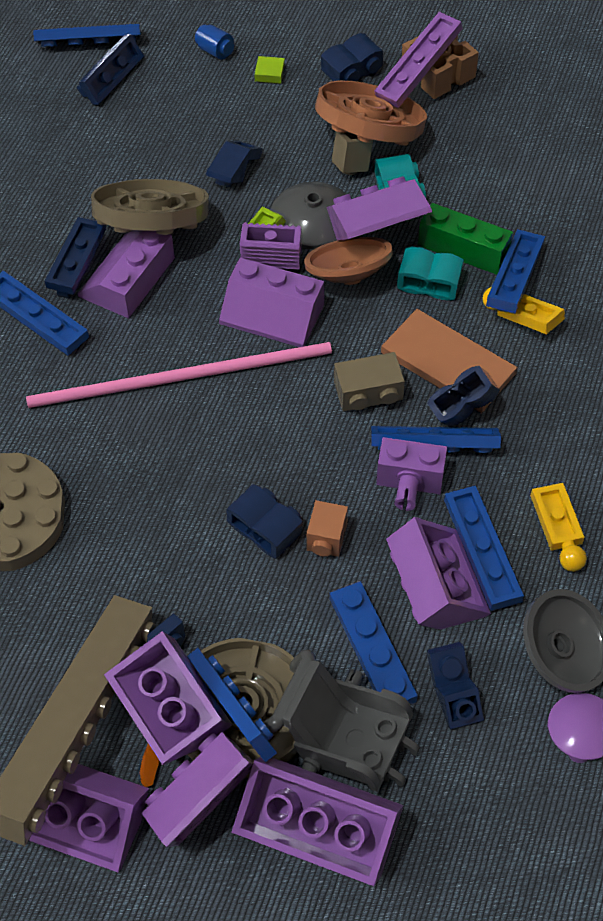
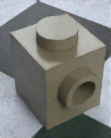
M336 131L332 162L342 173L347 175L367 172L373 142H362L356 138L357 135L348 131L346 133Z

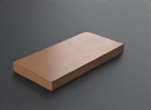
M418 309L381 346L382 354L395 352L400 365L438 388L453 385L457 377L465 370L480 366L489 373L500 389V393L517 372L515 365ZM489 404L474 409L482 413L489 406Z

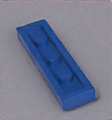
M140 24L33 30L34 41L41 42V47L57 46V41H67L68 45H83V40L94 39V44L110 43L109 38L121 39L126 34H131L136 41V37L141 36Z
M517 229L488 294L487 307L516 314L544 246L545 236Z
M5 271L0 273V308L67 356L89 338L88 330Z
M371 426V446H377L378 450L381 449L383 437L447 446V452H458L460 448H473L475 452L487 453L492 452V448H501V434L498 428Z
M476 485L446 493L444 502L490 611L523 602L524 595Z
M361 581L330 592V601L372 689L381 692L382 689L390 690L403 696L410 704L417 702V693Z
M199 648L187 656L248 742L261 758L267 762L277 754L268 741L274 735L260 718L255 722L253 721L252 717L257 714L244 696L239 700L236 698L241 691L228 675L223 679L221 678V675L226 671L213 655L207 659Z

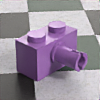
M383 437L378 460L377 485L398 488L394 502L395 506L403 510L404 500L407 498L406 511L413 510L416 507L417 491L441 494L447 446Z

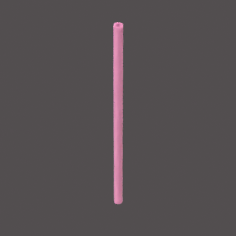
M330 342L30 395L26 396L28 408L328 355L332 354Z

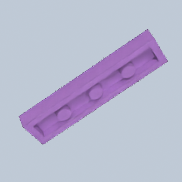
M438 12L374 90L376 97L399 108L462 30L461 21Z

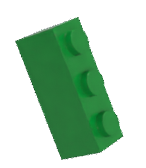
M431 203L432 212L424 214L420 221L418 246L436 253L456 255L464 259L463 263L497 275L512 242L513 232Z

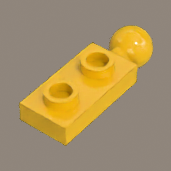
M492 287L488 288L483 294L482 300L485 306ZM523 294L516 314L497 310L498 316L546 335L565 319L563 308ZM487 307L490 310H497L495 308Z
M559 483L532 489L530 496L550 550L563 549L559 559L564 569L571 572L581 570L586 564L587 556L585 551L577 545L583 544L584 535L564 484Z

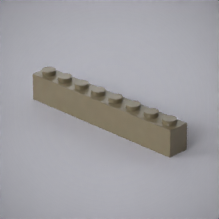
M116 595L111 599L0 776V837L26 846L33 832L38 833L41 830L48 806L51 802L56 803L59 799L65 777L68 773H74L79 763L82 748L84 745L89 746L91 744L100 718L105 719L110 711L115 691L104 674L147 642V635L156 627V624L152 622V607Z

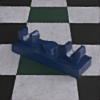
M124 35L79 82L80 85L76 87L82 97L89 98L92 105L100 104L144 57L132 35Z
M77 218L44 281L46 288L56 290L59 297L70 299L71 294L74 295L106 231L105 225H100L97 221Z

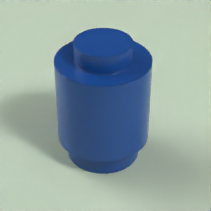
M202 25L198 28L195 34V42L201 50L218 59H225L233 52L234 38L231 34L213 25Z

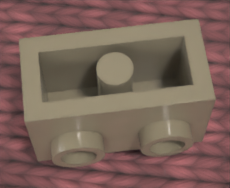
M395 352L334 363V384L342 411L361 410L369 406L392 404L403 400L405 381Z

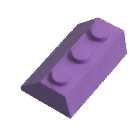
M404 176L387 181L389 185L387 188L378 190L377 185L362 189L360 190L362 196L351 199L350 194L334 198V205L327 207L337 240L354 238L430 213L432 210L415 179L406 181Z
M133 230L124 234L78 292V297L129 318L174 260L172 235L157 234L156 231Z
M240 257L228 281L219 324L293 346L304 347L324 306V281Z
M414 517L386 538L391 550L390 556L397 566L402 579L401 585L408 595L412 605V614L419 625L441 630L481 619L491 614L456 529Z
M163 631L104 674L162 765L198 750L201 743L212 733L218 736L233 725L175 638Z
M221 732L218 736L212 733L198 747L201 751L199 756L192 763L188 760L184 761L171 775L175 780L165 790L162 787L156 789L145 801L148 807L142 812V815L166 847L179 846L251 772L253 761L226 733Z
M78 764L74 773H68L65 777L63 789L57 802H51L48 806L41 830L38 833L33 832L29 841L119 872L141 824L142 812L145 809L149 788Z

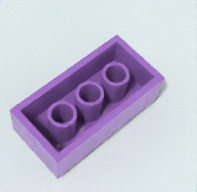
M259 757L253 762L231 833L375 886L382 876L404 805L275 758H270L265 762Z

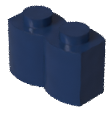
M365 33L356 34L347 39L343 44L330 47L321 55V70L332 81H358L361 76L376 73L383 65V50Z
M475 366L461 373L453 385H447L437 390L430 397L427 404L441 423L448 427L455 426L465 421L471 415L474 408H480L492 402L500 389L487 371L480 366Z
M252 484L226 509L227 522L241 535L252 540L264 553L275 559L302 534L303 521L298 511L291 506L286 507L278 503L272 491Z

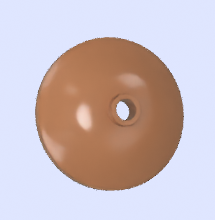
M355 237L330 242L312 250L306 255L304 264L305 269L317 278L334 283L353 285L370 277L384 267L392 257L393 250L391 243L384 239Z

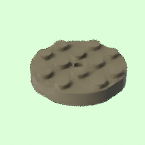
M166 179L126 180L103 185L92 192V216L97 220L98 224L110 225L114 227L116 232L126 233L132 230L156 231L157 234L168 235L172 234L176 228H197V223L205 220L209 214V195L204 189L181 181Z
M0 453V508H3L0 511V571H14L37 561L56 543L64 526L65 498L56 475L43 462L22 453Z
M243 638L223 640L201 650L207 659L213 655L226 671L221 675V678L223 679L228 675L241 691L236 698L239 700L244 696L257 714L252 717L254 722L259 718L264 722L273 715L294 674L290 671V662L294 659L292 655L275 644ZM206 684L233 724L223 733H226L254 762V760L261 756L248 742ZM282 726L273 733L274 736L268 741L277 752L272 758L287 763L297 754V750L294 747L295 740L289 729ZM198 749L187 755L194 761L201 751Z

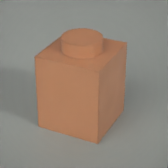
M315 500L306 534L307 551H312L319 556L332 555L339 557L347 527L348 506Z

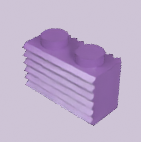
M243 223L240 238L241 258L284 270L300 269L302 254L301 227L299 225L297 227L294 225L289 227L288 225L277 226L274 224L272 226L270 224L265 225L264 223L261 225L258 223L255 225L253 223Z

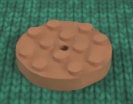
M331 81L321 86L315 103L316 112L325 121L332 124L331 128L334 131L340 133L348 131L357 135L356 138L366 143L377 140L406 146L410 141H414L423 134L427 120L425 110L412 99L407 97L400 107L396 108L389 102L376 97L374 90L378 87L377 85L357 81Z

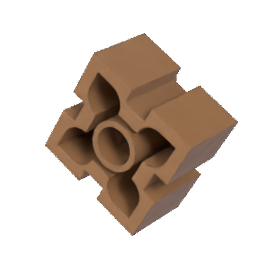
M457 35L422 78L421 88L433 99H436L451 91V84L460 86L475 78L479 52L466 41L459 43ZM418 37L402 44V56Z

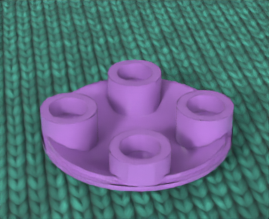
M574 693L561 698L551 709L547 721V727L555 745L576 763H584L587 760L603 757V699L587 693Z

